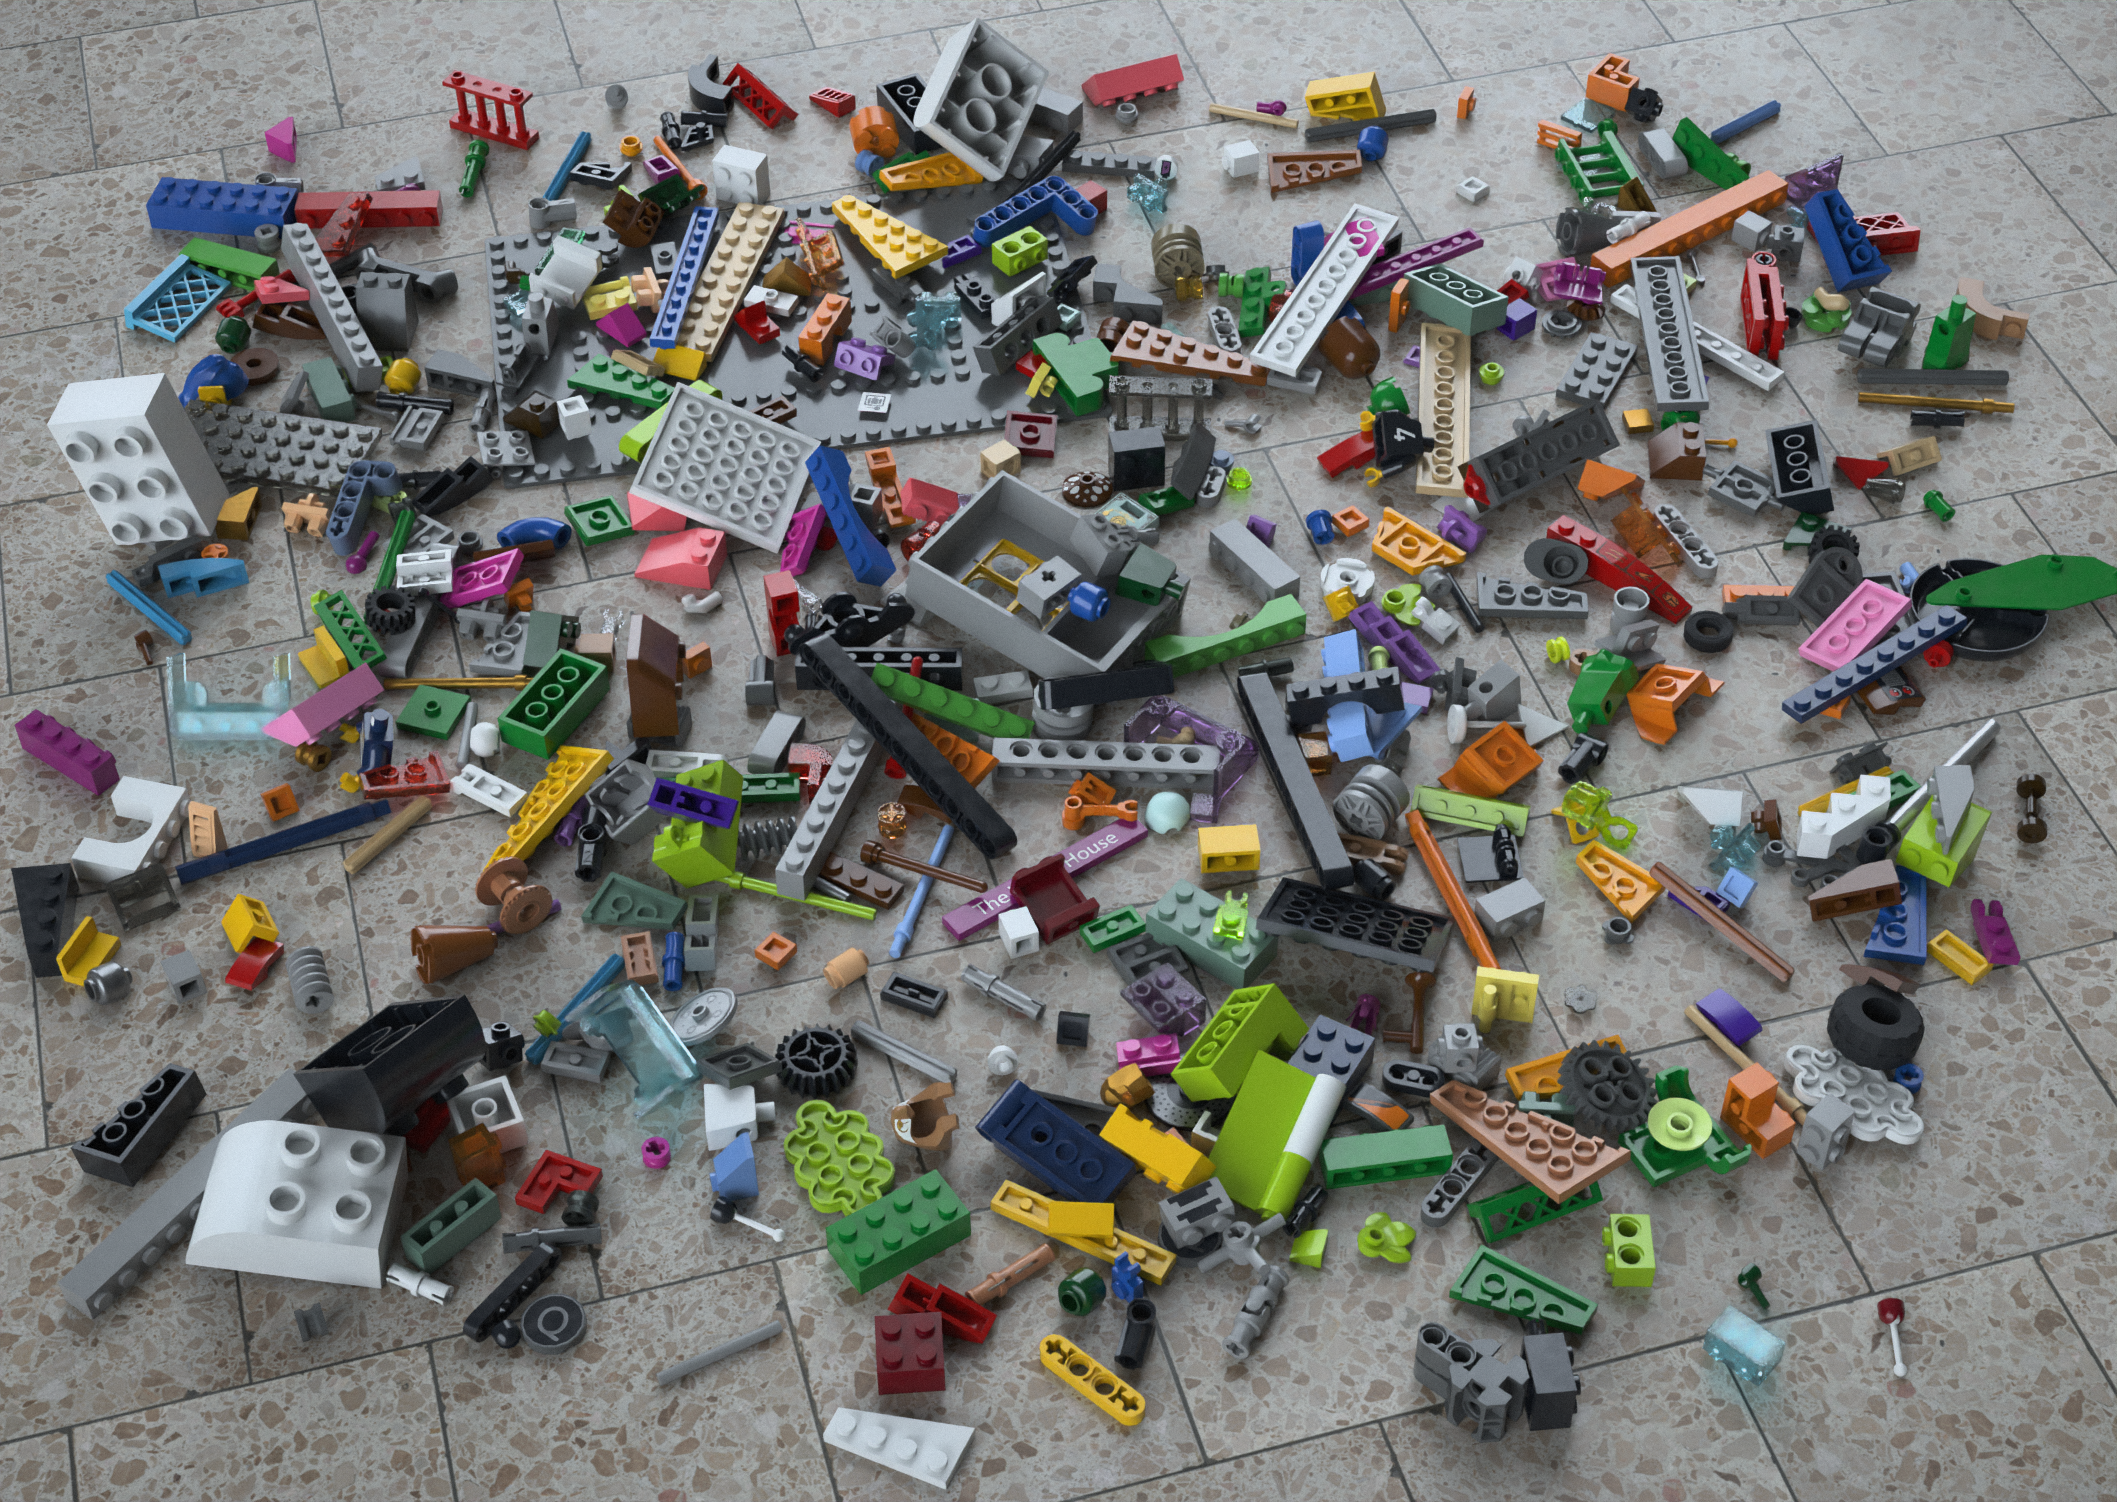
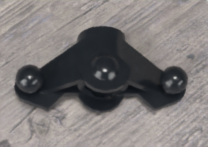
M837 592L828 597L822 604L821 613L824 616L815 627L811 626L804 630L798 624H791L785 629L784 638L788 643L790 653L795 656L796 649L801 643L823 633L830 635L840 647H869L912 620L915 610L911 604L907 603L906 598L899 593L890 595L886 601V606L880 608L858 604L855 596L850 592Z

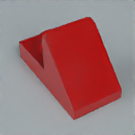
M764 300L744 308L733 316L734 321L759 345L780 336V328L766 314V303Z

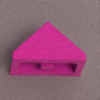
M288 117L264 133L269 152L294 163L296 162L297 132L293 117Z
M629 303L622 305L596 322L598 328L626 347H630L647 337L645 329Z

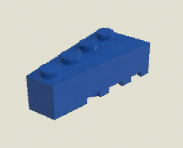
M1838 189L1816 193L1804 206L1837 293L1880 284L1892 272L1889 265H1884L1880 259L1881 253L1877 247H1872L1866 238L1867 232L1863 226L1860 227L1854 220L1853 216L1855 214Z

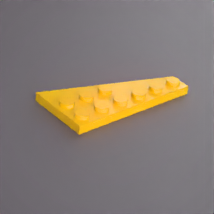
M846 195L832 202L833 213L844 224L850 226V231L854 235H859L860 242L875 258L882 260V266L892 271V277L895 280L948 255L947 245L856 199L854 196Z
M560 745L556 751L559 755L557 761L548 764L545 769L548 773L547 777L535 785L518 813L521 819L517 826L515 824L510 826L506 832L510 836L509 839L497 847L485 868L500 858L513 856L524 861L532 856L536 850L535 847L553 832L554 826L561 818L570 813L574 803L589 791V786L597 777L602 776L607 771V766L614 759L609 751Z

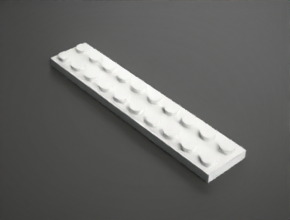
M1354 204L1251 352L1250 362L1296 377L1320 342V339L1326 333L1327 327L1332 324L1376 259L1377 250L1381 243L1384 246L1399 225V217ZM1360 220L1357 223L1359 231L1370 232L1375 229L1379 237L1370 253L1359 257L1356 250L1366 244V237L1360 233L1348 235L1345 229L1347 224ZM1371 221L1373 228L1364 230L1360 227V223ZM1355 237H1361L1364 242L1355 245L1351 240Z

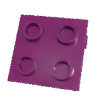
M1564 261L1557 263L1556 270L1554 271V295L1565 300H1582L1586 304L1603 303L1602 281L1604 282L1606 272H1603L1601 268L1589 267L1587 277H1585L1587 266L1584 265L1582 275L1579 276L1580 264L1576 265L1573 274L1574 263Z

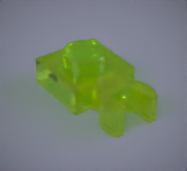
M1232 890L1226 892L1225 905L1219 904L1213 935L1243 940L1249 909H1246L1248 905L1247 893H1243L1241 900H1233Z

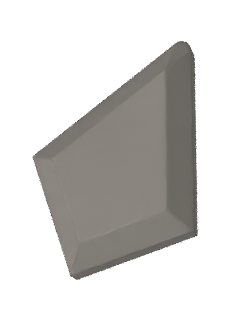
M302 371L297 374L284 394L280 405L282 417L286 418L293 408L300 412L303 410L305 402L299 400V397L309 375L308 372Z

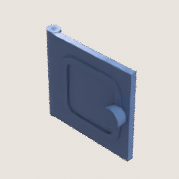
M1404 702L1405 710L1376 714L1369 707L1374 754L1368 756L1380 761L1383 760L1384 752L1423 711L1422 706ZM1329 733L1323 740V744L1330 747L1328 736H1332Z

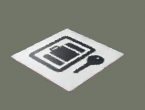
M863 392L858 411L886 413L891 394Z

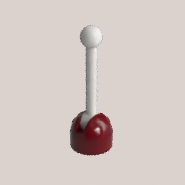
M1898 1298L1883 1299L1877 1303L1878 1316L1883 1323L1891 1328L1896 1360L1893 1370L1897 1376L1902 1377L1906 1375L1907 1367L1902 1361L1897 1325L1905 1317L1904 1302Z

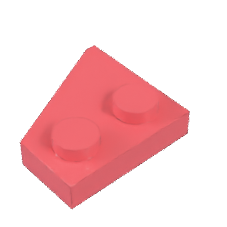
M273 276L261 277L260 280H254L255 291L262 304L310 300L308 289L281 279H275Z

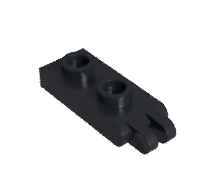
M968 273L962 274V278L960 276L954 277V289L957 294L982 320L991 317V304L998 298L977 276L971 277Z

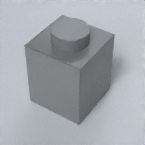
M1747 211L1734 221L1731 240L1756 252L1762 246L1767 245L1769 234H1772V222L1751 211Z
M190 950L160 961L166 980L178 1004L207 993L202 974Z

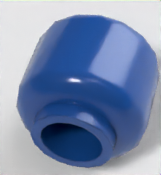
M1374 125L1364 128L1360 132L1357 143V150H1360L1361 157L1367 161L1383 158L1388 146V134L1379 126Z
M1087 581L1080 583L1077 587H1072L1067 598L1068 602H1070L1072 614L1090 622L1097 621L1099 618L1103 619L1111 604L1106 589Z

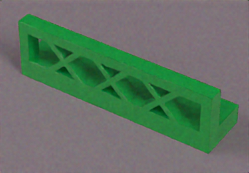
M343 590L314 605L324 625L353 669H356L365 662L371 669L388 659ZM340 601H343V605L340 611L328 609L333 605L339 603ZM344 618L354 619L350 627L341 626ZM355 634L364 635L361 643L352 642ZM365 651L377 652V654L365 661L362 660Z
M1528 1181L1467 1204L1470 1217L1480 1219L1487 1243H1493L1603 1201L1598 1181H1595L1589 1185L1592 1196L1582 1200L1573 1195L1563 1201L1559 1209L1552 1210L1545 1206L1549 1196ZM1541 1197L1540 1200H1539V1202L1533 1200V1199H1536V1198ZM1570 1200L1575 1201V1203L1569 1204ZM1525 1202L1536 1206L1532 1218L1527 1221L1517 1217L1521 1205ZM1512 1208L1511 1213L1505 1211ZM1543 1210L1548 1212L1546 1214L1541 1215ZM1496 1213L1507 1216L1508 1219L1503 1230L1494 1233L1489 1216ZM1514 1221L1519 1223L1517 1225L1512 1226Z

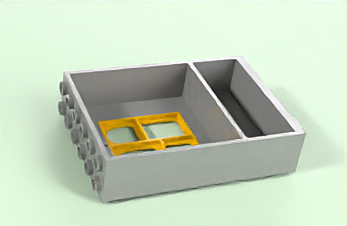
M1001 470L994 478L990 477L985 487L980 492H975L970 502L965 507L961 506L949 522H944L940 531L934 537L930 536L919 552L915 551L908 561L910 566L909 574L905 580V584H907L905 597L1039 676L1047 678L1058 674L1073 676L1133 668V662L1140 661L1145 655V642L1160 638L1182 615L1191 577L1176 569L1174 580L1185 584V591L1180 600L1166 594L1158 606H1152L1116 595L1119 575L1133 554L1124 561L1118 574L1096 577L1069 540L1082 515ZM1003 554L1012 555L1029 564V568L1017 580L1011 581L994 571L992 560L995 557ZM1058 555L1082 574L1080 583L1087 581L1106 589L1111 604L1103 619L1099 618L1097 621L1090 622L1072 614L1070 602H1068L1063 608H1056L1048 615L1052 617V620L1040 630L1016 616L1024 607L1017 601L1018 583L1023 576L1030 575L1043 562H1048ZM986 579L1014 594L1016 599L1004 609L967 586L973 580ZM1101 703L1094 704V708L1096 709Z

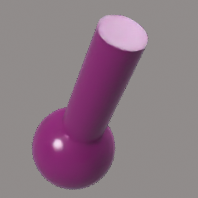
M370 531L357 554L348 557L345 567L349 573L358 574L367 568L366 558L380 537L377 532Z

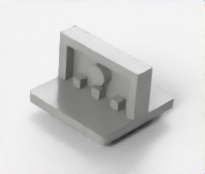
M1652 619L1623 626L1619 634L1596 639L1594 646L1599 649H1606L1612 654L1633 661L1637 672L1652 668L1656 663L1665 664L1666 661L1665 657L1651 649L1657 640V631L1660 627V624Z

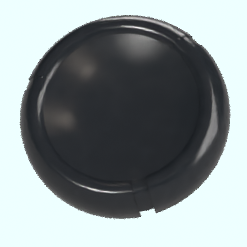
M1960 558L1947 560L1945 568H1941L1939 563L1928 567L1918 575L1911 587L1910 599L1912 607L1910 610L1914 620L1917 623L1944 607L1927 603L1926 597L1949 581L2004 565L1982 559ZM1950 606L1967 617V626L1947 637L1944 641L1952 646L1954 650L1953 656L1981 662L2010 659L2026 652L2039 641L2047 626L2049 614H2046L2047 610Z

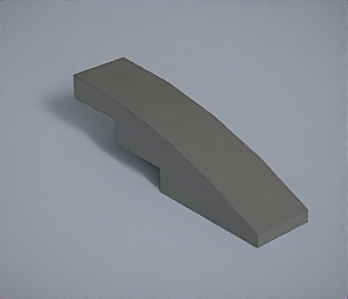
M1198 422L1191 428L1189 440L1182 445L1181 456L1173 464L1170 483L1189 501L1194 497L1204 477L1216 442V437Z

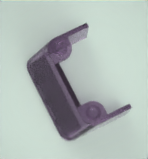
M1158 695L1149 698L1124 724V742L1143 743L1161 725L1177 734L1181 733L1183 727H1191L1196 732L1194 737L1195 743L1217 746L1220 755L1225 758L1214 769L1213 801L1216 803L1224 797L1259 758V744L1257 741L1167 696Z

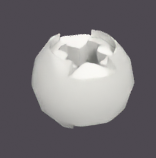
M488 722L478 723L471 729L470 748H472V751L477 756L491 757L499 751L500 732L494 724Z

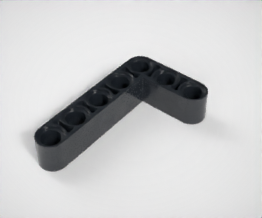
M1159 660L1133 662V668L1038 681L1041 710L1158 696L1175 692L1172 664Z

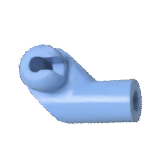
M1905 562L1900 566V572L1905 579L1903 581L1900 579L1899 582L1903 592L1910 594L1911 587L1919 574L1911 562Z

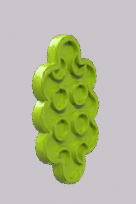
M811 1100L800 1106L796 1113L797 1129L790 1132L785 1138L784 1153L786 1159L795 1165L794 1176L799 1186L808 1189L810 1204L822 1213H834L842 1210L843 1214L847 1217L882 1198V1194L890 1190L894 1185L895 1169L893 1163L884 1157L885 1152L882 1139L870 1133L869 1122L866 1116L855 1110H845L837 1113L835 1108L824 1100Z

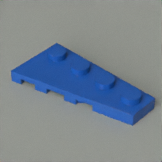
M1896 865L1895 871L1900 885L1902 904L1880 908L1863 957L1925 965L1927 958L1926 876L1904 866Z

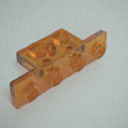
M801 217L796 218L798 228L795 231L801 241L800 247L804 255L807 256L804 258V261L811 271L808 273L812 283L815 286L819 285L824 292L828 290L824 275L845 265L836 235L830 229L812 239L809 229Z
M1626 487L1621 488L1620 490L1631 506L1610 521L1638 559L1661 544L1678 567L1681 566L1682 562L1677 557L1681 554L1680 550L1673 541L1666 542L1665 539L1669 536L1660 524L1654 526L1653 522L1656 519L1647 507L1644 510L1641 509L1640 506L1644 503L1634 491L1630 494Z

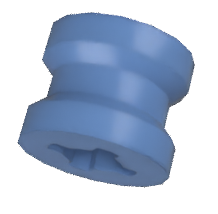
M867 149L862 150L855 161L856 170L862 173L865 172L871 178H874L872 174L876 170L884 166L883 157L874 155L873 152Z

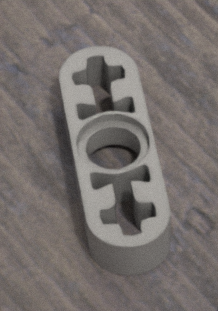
M1221 306L1211 308L1208 312V325L1215 345L1219 349L1241 354V341L1230 311ZM1220 332H1229L1230 334L1224 335V334H1219V333H1220Z

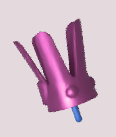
M1370 994L1360 995L1355 1009L1345 1021H1348L1355 1013L1350 1027L1357 1029L1363 1018H1366L1365 1034L1371 1036L1373 1024L1376 1029V1016L1381 1007L1379 999Z

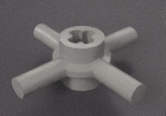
M1278 1213L1255 1228H1251L1247 1222L1237 1221L1227 1226L1223 1231L1222 1248L1197 1262L1200 1271L1204 1274L1231 1258L1235 1264H1251L1260 1275H1266L1270 1271V1266L1260 1255L1261 1239L1286 1224L1283 1216Z

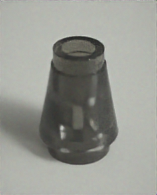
M1867 478L1864 486V493L1892 504L1895 502L1901 503L1906 490V483L1900 481L1899 478Z

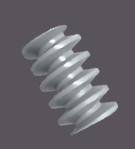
M304 946L296 949L288 956L285 963L296 1007L308 1014L322 1013L329 1009L334 1001L322 951L314 946Z

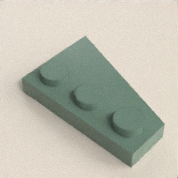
M611 871L581 915L583 923L674 930L687 910L688 905L686 900Z

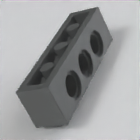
M1036 295L973 346L982 373L994 374L996 376L1004 374L1012 364L1022 358L1029 350L1033 349V339L1055 332V329L1063 322L1054 297Z

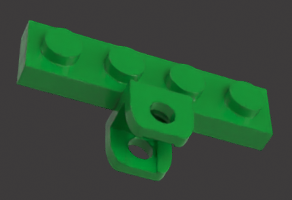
M1269 266L1246 270L1238 328L1240 338L1265 334L1267 312L1269 317L1277 316L1283 306H1278L1285 304L1290 296H1286L1287 285L1285 281L1271 282L1272 273Z

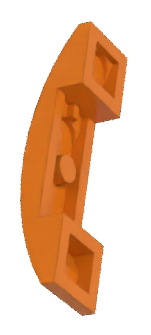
M890 447L865 451L873 487L882 488V514L888 526L896 528L916 524V518L913 519L912 516L908 517V515H903L900 494L902 486L896 472V463Z

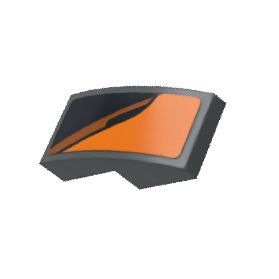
M1360 1081L1343 1099L1344 1109L1370 1120L1371 1129L1379 1133L1394 1129L1404 1130L1414 1122V1116L1407 1109L1382 1091L1363 1081Z

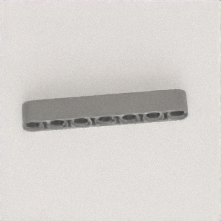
M433 543L430 551L451 549L453 571L455 568L461 567L463 560L462 546ZM436 593L430 595L435 597L437 600H440L443 593ZM419 595L414 596L416 613L414 625L411 624L409 630L404 628V633L400 634L397 630L395 635H390L383 650L388 659L379 663L380 676L389 678H410L441 611V608L427 598Z

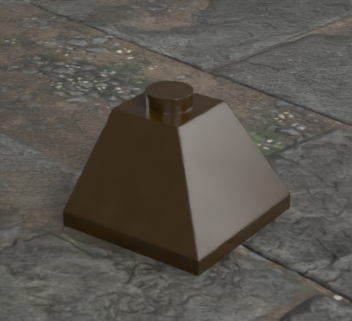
M534 390L503 417V421L543 439L560 425L557 401L559 400Z

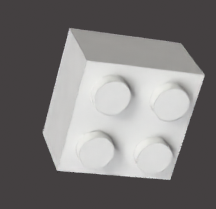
M724 145L712 160L716 199L736 204L739 202H749L762 205L771 193L767 154Z
M506 1075L468 1087L447 1101L450 1118L468 1164L529 1144L524 1120Z

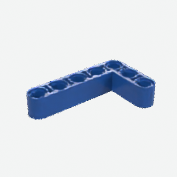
M1049 176L979 216L975 220L972 238L981 248L990 247L992 243L1011 235L1050 211L1054 212L1076 233L1088 236L1095 230L1098 210L1063 178Z
M1319 220L1293 227L1291 276L1296 287L1324 248V229ZM1348 300L1334 321L1344 316H1347L1349 319L1355 317L1366 329L1363 318Z

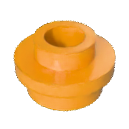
M626 136L621 140L620 151L627 156H636L643 150V144L636 136Z

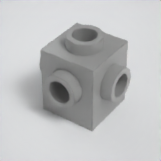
M1475 1023L1443 1025L1442 1038H1437L1438 1057L1442 1056L1445 1073L1476 1071L1478 1055L1483 1054L1482 1036H1477Z

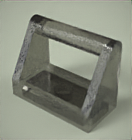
M161 862L104 884L110 903L124 932L181 910ZM166 892L170 902L126 919L122 908Z

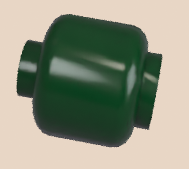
M239 316L224 318L219 324L215 341L221 347V350L226 353L241 352L247 347L251 336V328L247 321Z
M1080 1267L1074 1270L1061 1281L1058 1287L1059 1303L1067 1313L1075 1316L1090 1314L1103 1303L1106 1297V1286L1102 1277L1087 1267Z

